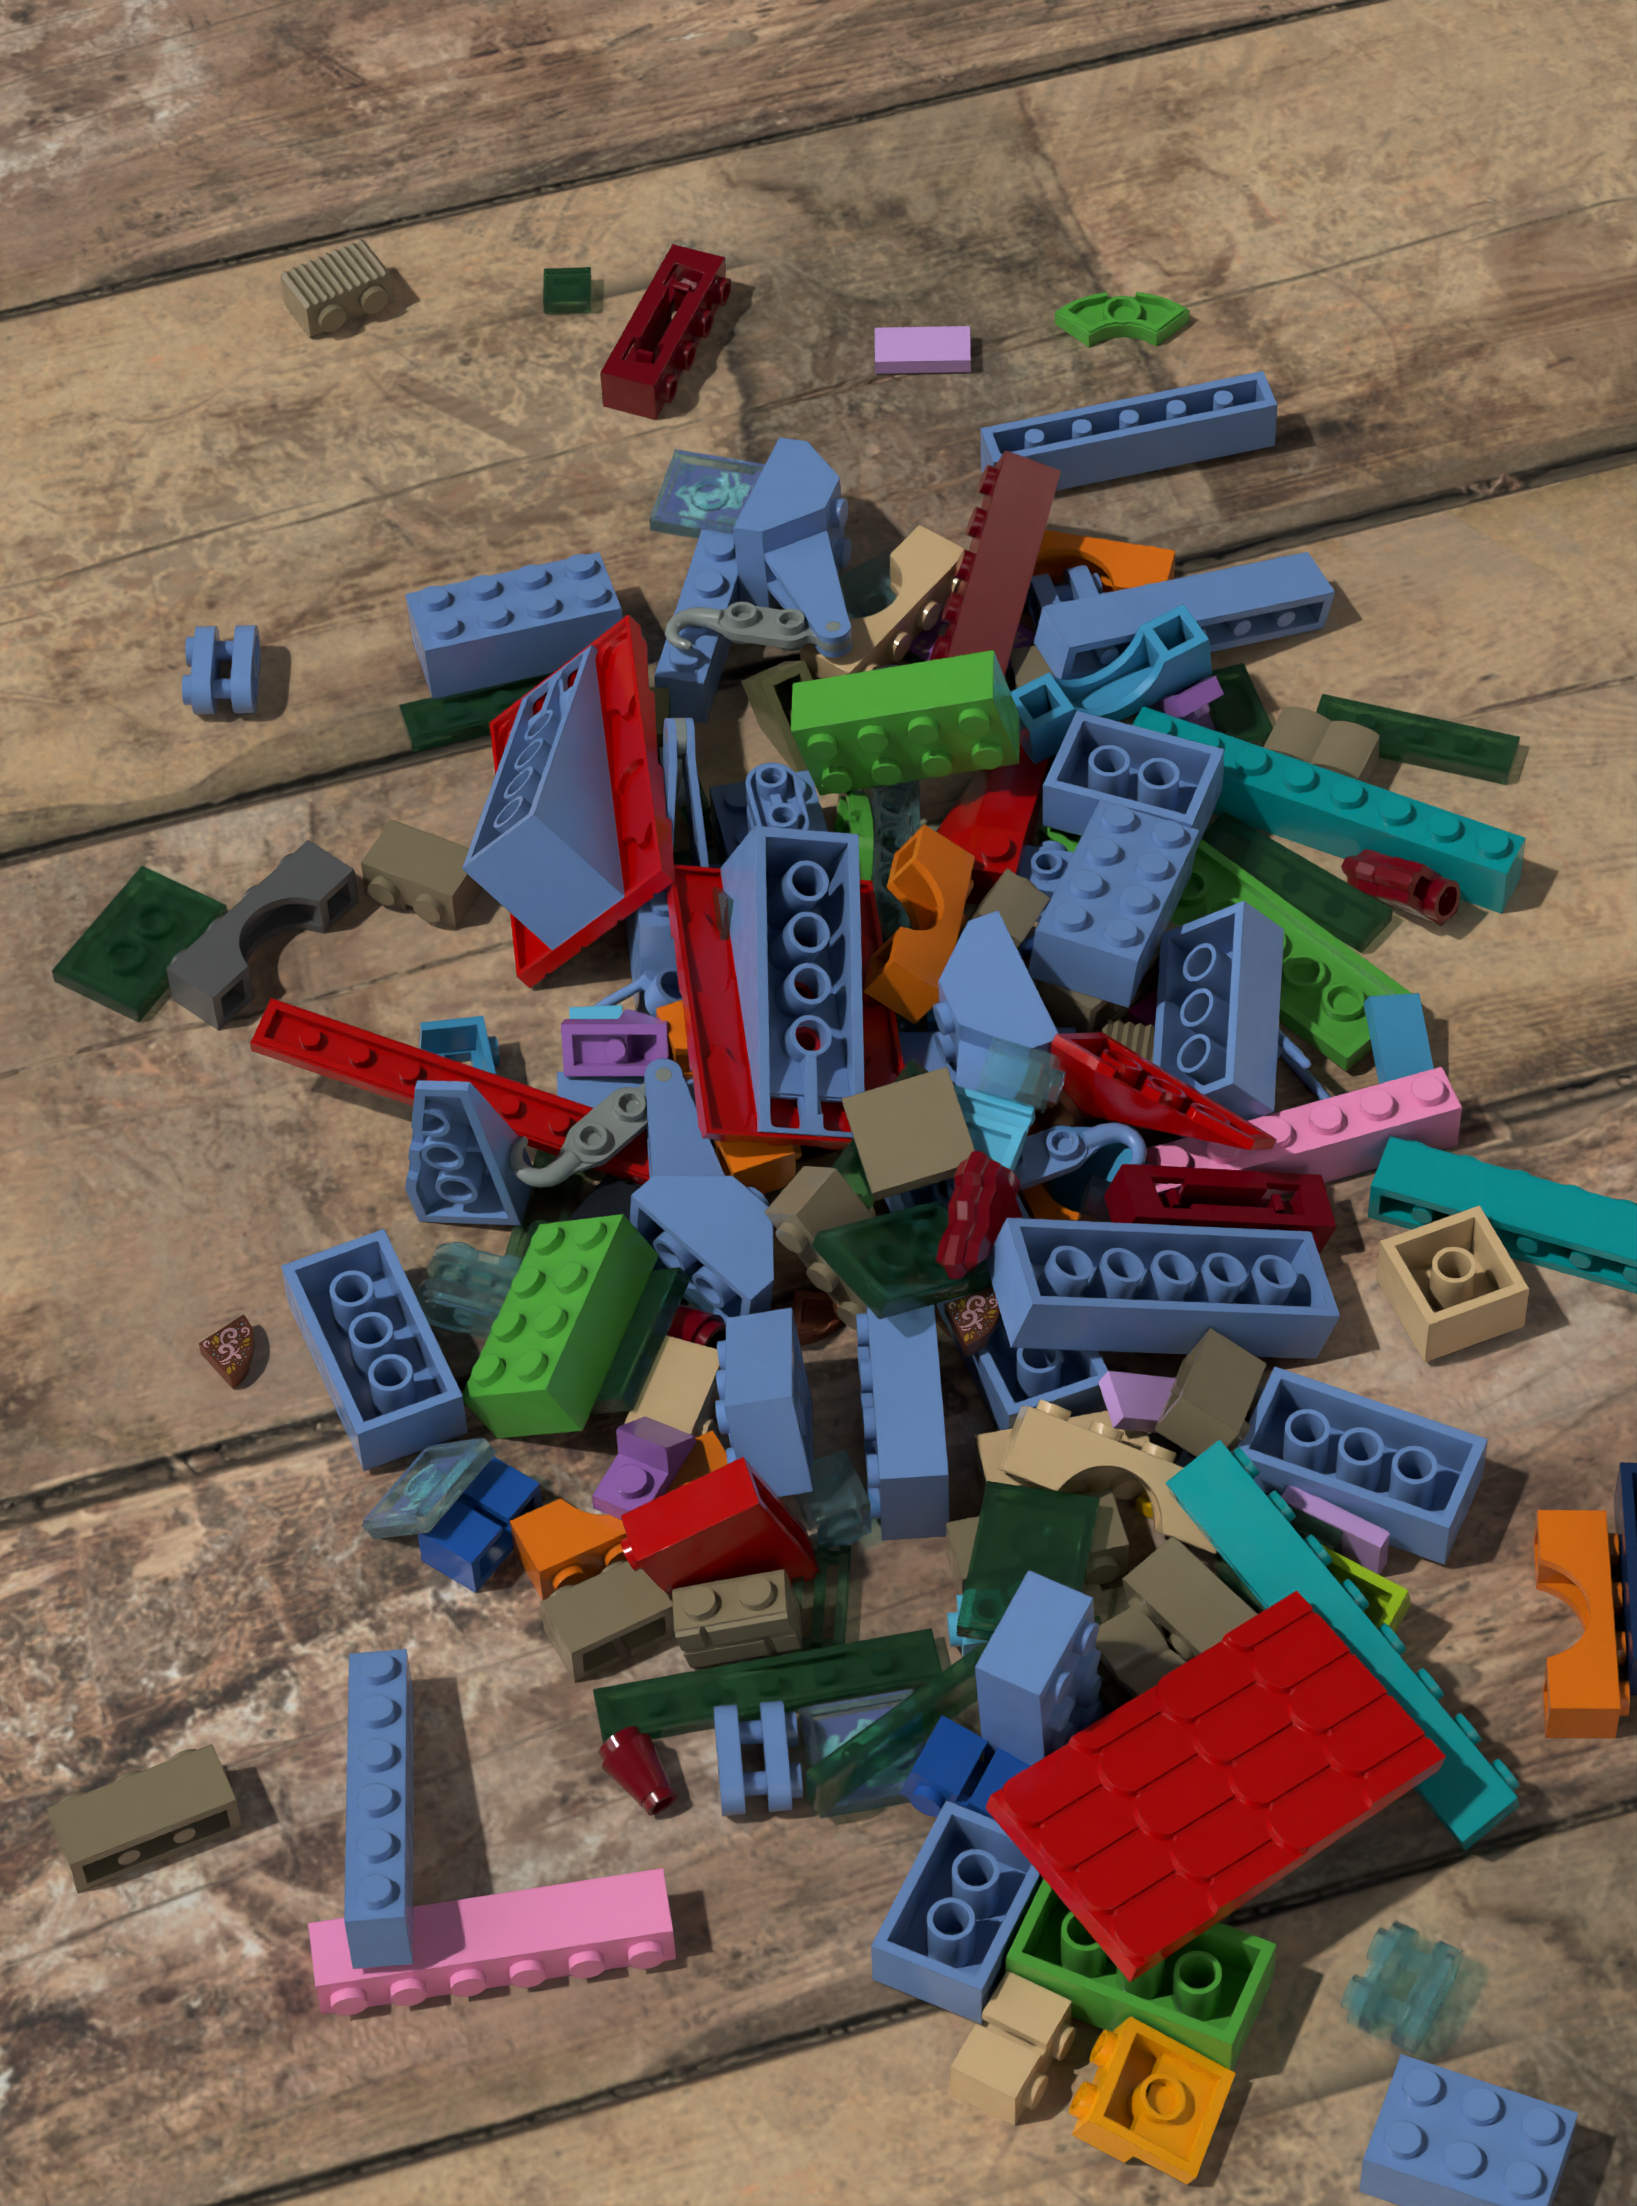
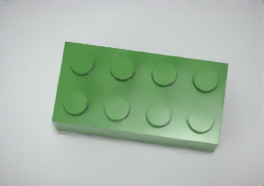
M994 650L793 683L791 733L820 796L1019 764L1020 715Z
M624 1214L539 1224L462 1393L464 1403L497 1438L583 1431L659 1257L658 1253Z
M1043 1878L1007 1954L1006 1972L1008 1970L1072 2001L1071 2017L1112 2032L1131 2016L1233 2071L1274 1978L1277 1944L1218 1922L1141 1976L1129 1982Z

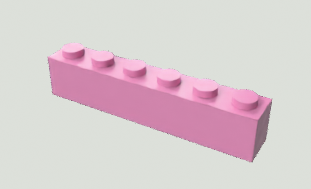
M1438 1067L1248 1120V1122L1277 1139L1272 1149L1246 1150L1187 1137L1147 1148V1160L1149 1165L1318 1174L1322 1175L1324 1183L1377 1169L1390 1136L1406 1141H1419L1428 1147L1439 1150L1458 1146L1462 1106L1443 1068ZM1153 1183L1158 1194H1166L1170 1188L1176 1189L1179 1193L1181 1184ZM1268 1189L1261 1199H1271V1196L1274 1194L1285 1195L1295 1191Z
M663 1868L413 1907V1964L353 1969L344 1917L308 1923L315 1987L321 2014L354 2015L362 2012L366 2007L392 2003L399 2006H412L430 1997L449 1994L469 1997L480 1994L488 1988L507 1985L526 1988L536 1986L546 1979L571 1975L576 1978H591L601 1974L604 1970L629 1966L636 1969H649L658 1966L663 1961L676 1959L674 1934Z

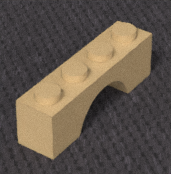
M918 525L890 554V589L897 596L895 601L874 615L862 618H849L853 643L851 651L844 656L831 658L820 654L812 643H808L800 649L801 661L805 660L812 679L817 680L888 668L894 661H900L909 650L911 642L923 630L928 631L935 625L951 592L957 594L961 580L954 578V571L964 548Z
M1041 1399L1036 1409L1021 1405L998 1464V1470L1046 1489L1058 1491L1071 1477L1085 1469L1096 1466L1119 1468L1135 1478L1149 1497L1153 1511L1155 1532L1170 1538L1174 1536L1180 1542L1216 1554L1217 1550L1170 1495L1165 1483L1184 1468L1173 1464L1177 1453L1147 1441L1144 1442L1141 1450L1120 1443L1124 1432L1092 1420L1089 1430L1068 1422L1071 1411Z

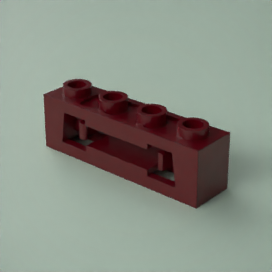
M675 244L671 245L600 372L603 407L657 420L664 405L673 402L681 374L684 370L689 371L695 360L697 345L701 338L706 339L709 336L713 326L714 314L718 307L725 306L729 299L731 279L726 278L725 257ZM675 302L674 311H676V314L671 321L670 309ZM659 343L660 354L654 363V350Z
M1122 1164L1104 1194L1113 1223L1307 1231L1312 1233L1319 1255L1337 1228L1322 1175ZM1153 1183L1181 1184L1179 1193L1176 1189L1170 1188L1166 1194H1158ZM1268 1189L1296 1191L1291 1201L1282 1200L1280 1194L1272 1195V1200L1261 1199Z

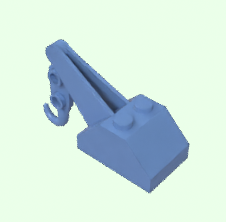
M995 911L967 922L938 981L939 1003L933 1005L934 1016L940 1029L939 1032L934 1033V1039L942 1061L945 1064L952 1061L957 1071L955 1085L1024 1105L1025 1102H1034V1087L1045 1076L1051 1080V1043L1058 1032L999 911ZM1116 1122L1100 1124L1094 1127L1055 1126L1027 1136V1141L1014 1171L1020 1180L1021 1188L1019 1191L1076 1171L1101 1147L1112 1143H1122L1131 1149L1132 1160L1129 1164L1144 1165L1147 1157L1146 1143L1138 1131L1128 1125ZM955 1177L947 1179V1195L949 1199H951L955 1190Z

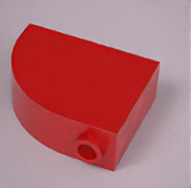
M744 1457L621 1515L627 1538L621 1540V1546L628 1563L634 1571L642 1569L659 1588L671 1596L675 1588L785 1569L793 1588L822 1575L806 1528Z

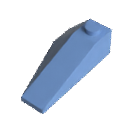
M417 1080L411 1124L413 1129L412 1141L408 1155L410 1163L405 1190L418 1221L521 1226L532 1186L518 1179L510 1167L509 1154L512 1145L518 1140L519 1136L471 1082ZM525 1148L523 1150V1160L528 1166L533 1168Z

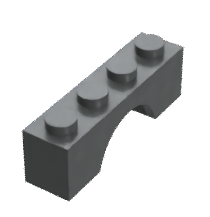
M309 840L294 853L286 855L280 861L277 868L260 884L249 888L242 897V900L223 917L215 919L197 941L188 949L181 950L176 954L171 964L166 968L173 1001L219 1031L254 999L249 967L247 965L248 959L254 950L267 939L288 931L308 930L325 934L359 902L354 869Z

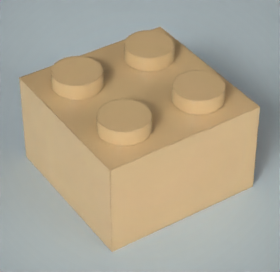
M1480 1205L1380 1241L1376 1279L1424 1362L1524 1327L1529 1287Z

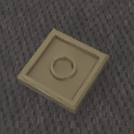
M947 1067L842 1098L843 1107L874 1201L953 1178L960 1162L966 1160L970 1153L975 1151Z

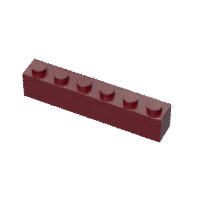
M1006 450L995 467L989 464L986 466L978 486V493L984 495L981 508H974L966 529V535L973 537L969 551L965 549L962 551L954 571V578L961 580L957 594L951 592L942 614L941 620L948 623L945 637L938 636L929 661L994 650L1005 676L1060 477V470Z

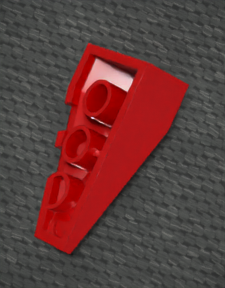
M1020 744L1019 764L979 770L937 829V833L975 856L970 878L974 881V886L965 903L979 905L1007 868L1016 875H1019L1026 845L1032 846L1043 800V784L1050 771L1053 756L1034 764Z
M1103 1032L1056 1034L1051 1043V1080L1073 1100L1085 1119L1094 1120L1095 1117L1246 1150L1272 1149L1277 1140Z

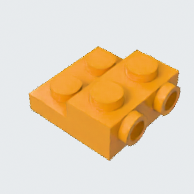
M1130 2016L1112 2032L1105 2029L1092 2049L1089 2062L1098 2066L1092 2084L1084 2081L1070 2104L1069 2114L1077 2118L1071 2135L1123 2163H1126L1134 2156L1187 2185L1198 2175L1236 2073Z

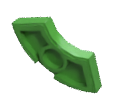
M1107 292L1077 299L1055 311V324L1087 347H1091L1106 339L1119 337L1141 339L1157 347L1189 322L1190 310L1174 301L1153 294L1136 292L1135 297H1108Z
M863 789L849 790L839 794L833 832L859 834L860 880L871 881L874 852L871 806Z

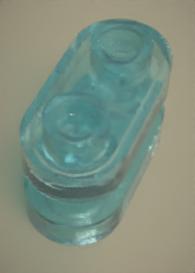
M452 1242L437 1246L427 1267V1273L430 1278L420 1283L415 1294L428 1323L436 1327L487 1340L492 1325L502 1308L511 1288V1283L517 1275L523 1259L513 1255L499 1256L476 1250L463 1242Z
M1395 1921L1389 1930L1380 1927L1375 1933L1366 1956V1960L1371 1963L1363 1977L1357 1974L1353 1975L1344 1992L1341 2008L1348 2010L1347 2024L1369 2034L1373 2032L1380 2019L1393 2024L1391 2044L1415 2054L1424 2041L1455 1981L1462 1962L1463 1950L1440 1940L1430 1955L1416 1949L1419 1930ZM1407 1971L1418 1976L1405 2002H1401L1392 1996Z

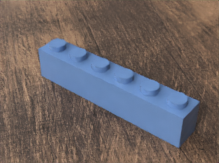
M1260 371L981 428V471L983 474L988 464L995 467L1006 450L1060 470L1057 491L1275 446L1277 403L1264 372Z
M1304 552L1043 606L1034 644L1055 677L1064 680L1079 679L1100 671L1116 660L1128 648L1140 625L1183 603L1208 637L1210 652L1324 628L1335 591L1310 554Z
M407 1649L350 1653L344 1923L353 1969L413 1964L414 1691Z

